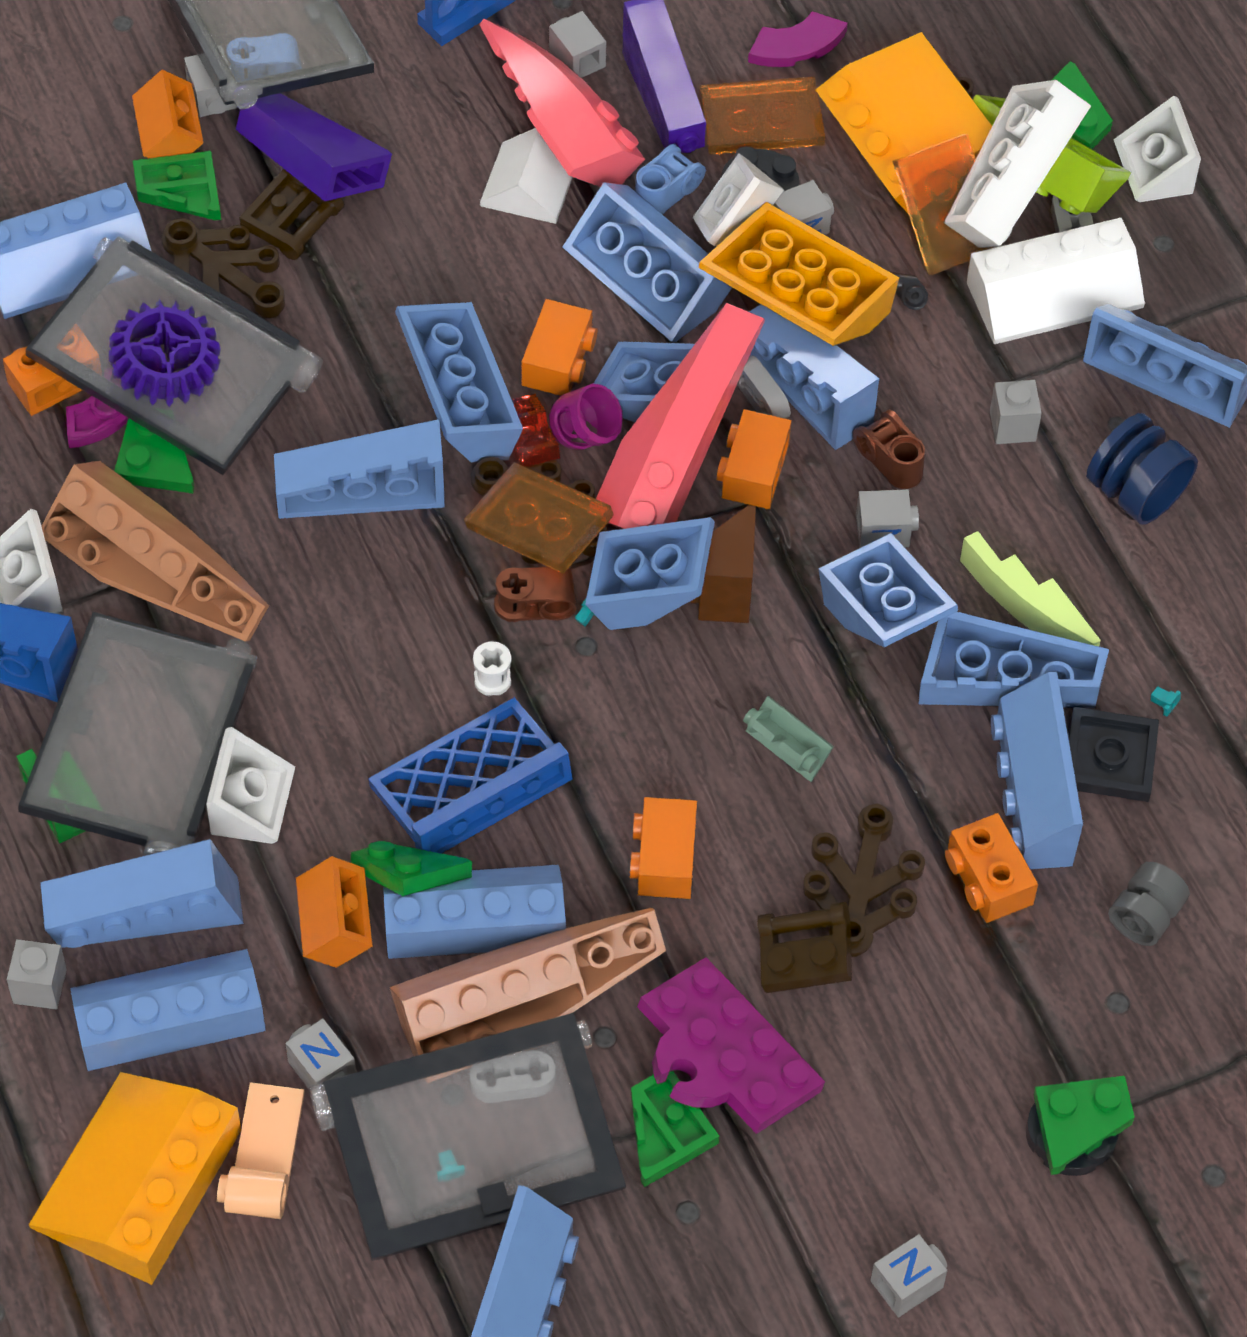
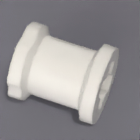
M491 641L478 646L473 654V664L476 669L474 671L475 687L486 696L501 695L511 686V672L509 669L511 666L510 651L499 642Z

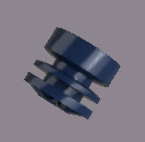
M1137 413L1127 418L1112 431L1094 454L1086 474L1088 481L1096 488H1101L1103 494L1108 498L1119 496L1118 504L1120 508L1140 525L1156 520L1176 502L1191 482L1198 465L1197 457L1177 440L1165 442L1166 433L1164 429L1160 426H1154L1153 421L1143 413Z

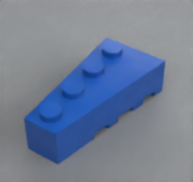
M0 603V683L58 703L78 652L71 617Z

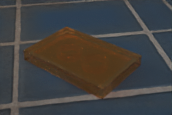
M815 77L700 85L699 95L702 112L706 120L705 133L709 154L736 152L739 148L745 146L754 149L770 150L825 145V131L818 93L816 92Z
M961 134L892 161L927 273L931 275L970 261L971 253L996 248H979L944 223L976 160L968 134Z
M514 462L465 517L464 521L467 529L564 574L614 514L610 505Z

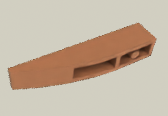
M101 461L73 465L41 526L44 538L48 543L105 584L245 642L250 641L269 605L242 576L192 530Z
M648 908L511 944L389 988L402 1030L413 1055L418 1056L573 1013L664 953L666 949L655 910ZM473 1065L424 1078V1080L429 1084L472 1068Z

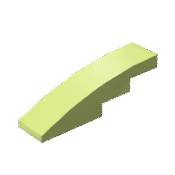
M978 531L964 538L960 557L961 563L985 591L1014 618L1030 630L1099 647L1101 640L1053 578L1038 585L1016 555L1000 561Z

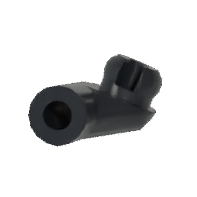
M890 272L899 277L896 295L906 307L912 310H919L927 304L928 293L915 275Z

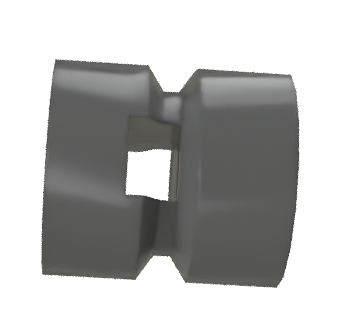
M1145 862L1141 864L1129 881L1128 889L1122 891L1110 907L1108 912L1110 921L1121 934L1133 942L1144 946H1152L1159 941L1169 927L1170 919L1179 913L1190 895L1189 888L1176 872L1165 865L1157 862Z

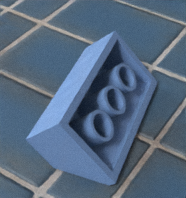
M603 182L562 246L563 249L671 342H677L714 314L732 289L731 286L698 268L699 262L708 253L628 185Z
M127 183L0 222V310L4 319L66 300L91 268L104 260L117 241L128 246L133 240L151 251L140 212ZM122 267L108 286L139 276Z
M472 302L397 306L395 313L436 417L440 421V427L445 439L470 462H479L486 457L509 460L523 427Z
M1111 304L1097 307L1093 312L1083 362L1230 428L1247 399V365L1244 362L1229 358L1209 349L1202 343L1193 342L1173 333L1164 326L1155 325L1137 317L1128 310H1122Z
M1048 672L1001 697L998 713L991 715L993 741L1000 740L1001 752H997L999 778H1006L1007 790H1003V809L1005 816L1012 815L1014 828H1009V833L1030 869L1073 866L1083 826L1057 672Z
M559 865L472 870L471 878L406 896H401L384 887L388 959L490 952L511 944L566 929L563 883Z
M247 949L70 988L88 1071L266 1031L261 999Z
M518 1186L471 1337H551L553 1322L547 1319L551 1306L559 1307L566 1287V1279L560 1278L564 1263L573 1264L579 1237L573 1235V1218L528 1187Z

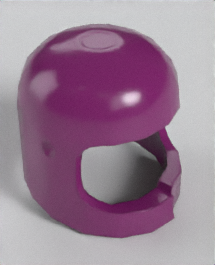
M590 384L563 394L552 405L549 414V426L553 436L566 448L583 450L591 446H601L615 440L621 432L623 422L622 409L617 397L610 389L600 384ZM586 421L597 429V434L590 431L586 426ZM580 438L585 443L573 442L571 439Z

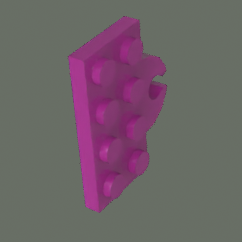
M707 957L640 998L637 1008L663 1034L652 1060L654 1078L657 1084L666 1082L668 1074L673 1070L684 1071L692 1079L689 1082L679 1081L673 1087L670 1098L679 1103L694 1108H712L727 1102L743 1121L758 1134L819 1094L824 1087L825 1081Z

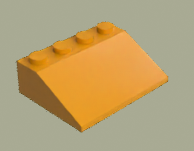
M922 32L844 66L816 89V92L893 198L910 216L914 215L971 170L992 128L990 122Z
M765 202L699 262L698 267L832 346L870 333L891 312L899 277L768 202Z
M120 1072L30 1221L29 1227L152 1285L241 1132L238 1107L195 1088Z

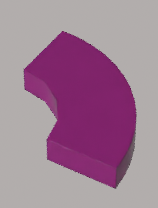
M812 11L804 21L793 27L780 29L762 27L749 52L748 62L767 67L795 66V63L812 57L818 59L839 44L847 32L848 23Z
M112 369L105 370L103 379L123 391L121 379H114ZM93 396L82 403L67 406L66 417L69 448L82 447L101 441L121 429L128 422L129 418Z

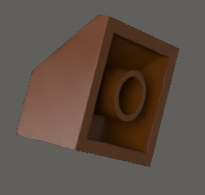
M746 506L713 531L702 593L699 597L691 600V604H699L698 620L749 623L756 506Z

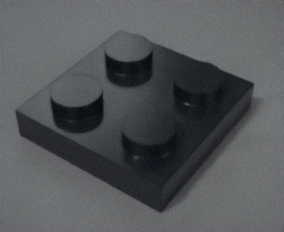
M1073 707L1069 745L1077 791L1149 802L1152 791L1159 720Z

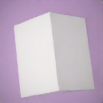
M1172 96L1113 139L1123 168L1131 172L1128 181L1134 198L1138 202L1193 194L1201 157L1180 101L1177 97Z
M534 128L502 143L481 198L480 206L556 224L573 177L567 174L537 129Z
M738 153L697 210L693 219L706 240L717 247L765 202L774 205L784 189Z
M30 509L0 536V603L57 613L62 611L54 570L36 510Z
M232 727L225 729L206 803L211 835L270 844L278 841L295 766Z

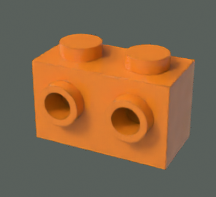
M162 69L132 95L144 157L149 159L193 153L204 143L192 83Z
M549 299L545 300L521 362L522 386L562 396L571 392L574 383H581L586 366V360H583L586 351H593L598 329L592 327V310Z
M75 325L56 350L102 378L99 356ZM27 347L19 348L11 355L3 358L7 383L31 416L83 391L25 355Z
M743 409L739 425L732 423L727 439V448H731L729 458L721 457L716 480L723 482L722 499L770 509L790 444L792 420Z
M644 797L643 814L634 813L633 840H641L640 852L631 853L630 878L638 879V896L691 899L696 800Z
M999 813L951 831L948 849L945 851L947 864L954 875L959 874L962 878L969 905L974 911H980L986 923L1034 905L1038 883Z
M331 856L296 878L303 957L337 968L373 947L365 868Z

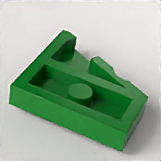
M211 151L133 160L139 202L215 221L221 220Z
M155 410L175 422L172 412ZM128 419L114 471L135 486L193 494L194 482L185 452L133 420Z
M387 841L372 842L368 845V848L351 852V863L365 868V877L401 896L472 877V861L467 858L396 845Z
M674 1071L668 1074L666 1082L657 1084L653 1074L631 1087L640 1178L644 1187L719 1144L718 1133L700 1108H694L670 1098L673 1087L680 1081Z
M1125 1076L1038 1086L1034 1090L1033 1096L1051 1175L1059 1174L1065 1170V1166L1083 1153L1087 1155L1101 1146L1103 1140L1107 1137L1116 1136L1130 1127L1135 1118Z

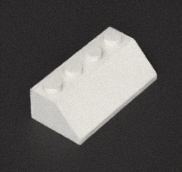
M1122 218L971 253L967 285L993 344L1091 321L1095 309L1106 304H1111L1128 311L1144 308L1145 305L1136 248Z

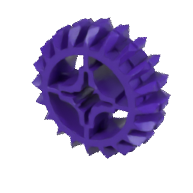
M159 299L156 302L155 308L151 309L143 302L139 307V313L129 309L125 315V320H118L115 325V333H112L109 339L111 350L108 353V361L110 365H113L112 374L114 379H121L123 391L134 388L136 401L147 395L150 397L149 402L152 406L158 399H165L169 408L173 404L174 398H179L186 405L190 400V393L200 397L204 392V386H210L214 381V373L219 370L220 365L218 356H220L221 347L219 342L216 341L217 334L215 328L207 327L208 321L206 316L194 318L195 311L193 306L185 311L179 310L177 300L171 307H164V304ZM186 368V369H184V370L175 372V371L178 370V369Z

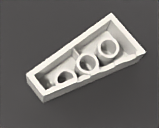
M1057 80L1012 86L944 223L979 248L1001 246L1010 236L1016 221L1091 105Z

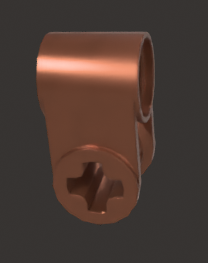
M890 409L886 410L881 414V419L867 427L859 426L854 429L853 439L858 450L867 460L875 465L888 479L890 484L900 489H910L916 487L921 482L924 469L925 446L904 425L898 414Z
M549 565L534 568H508L500 572L496 578L495 588L497 595L494 599V610L501 619L507 622L545 619L554 621L564 620L575 614L577 610L572 571L566 566ZM511 579H515L514 587H510ZM513 603H517L516 611H513Z

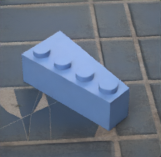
M762 304L749 311L765 319L750 356L757 357L781 388L791 405L835 450L853 439L854 429L859 426L867 427L874 423L879 378L837 345L832 346Z
M439 419L274 454L279 519L445 507Z
M955 612L939 620L921 680L919 704L999 706L1000 698L1048 672H1057L1063 707L1095 708L1109 649Z
M210 839L41 882L45 931L57 945H61V948H77L88 944L244 924L238 877Z

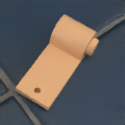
M258 1083L249 1084L235 1167L232 1166L228 1175L221 1174L218 1183L217 1202L224 1203L225 1212L282 1219L303 1105L304 1089ZM274 1097L279 1098V1100H278V1099H275V1100H273V1101L271 1102V1099H272V1098H274Z

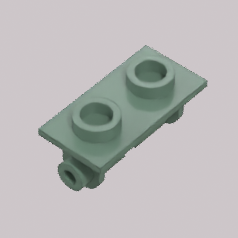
M767 696L758 711L752 708L743 719V722L748 725L746 732L810 782L813 781L834 748L833 745L770 696Z

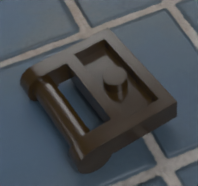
M283 169L244 211L239 220L240 225L247 227L250 233L279 248L288 259L297 260L305 251L304 245L330 216L338 215L345 204L342 198L329 201L322 200ZM312 201L319 204L293 235L285 231Z
M846 902L832 903L829 909L777 917L773 913L758 915L761 987L766 993L852 981L851 923L849 908ZM833 926V935L778 943V934Z

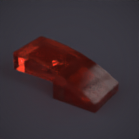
M536 394L511 399L523 427L513 449L520 467L523 468L560 459L559 444L548 427L546 411Z

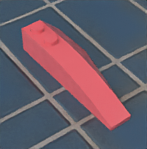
M483 19L479 25L494 53L506 61L502 66L506 76L519 84L514 90L519 100L524 103L527 101L531 106L526 112L530 121L567 174L598 187H601L603 182L623 184L642 164L645 158L636 147L639 144L637 138L618 122L619 114L616 109L608 102L601 100L582 78L551 53L525 37Z
M728 303L724 305L622 439L589 513L590 517L618 529L677 521L765 322L764 318Z

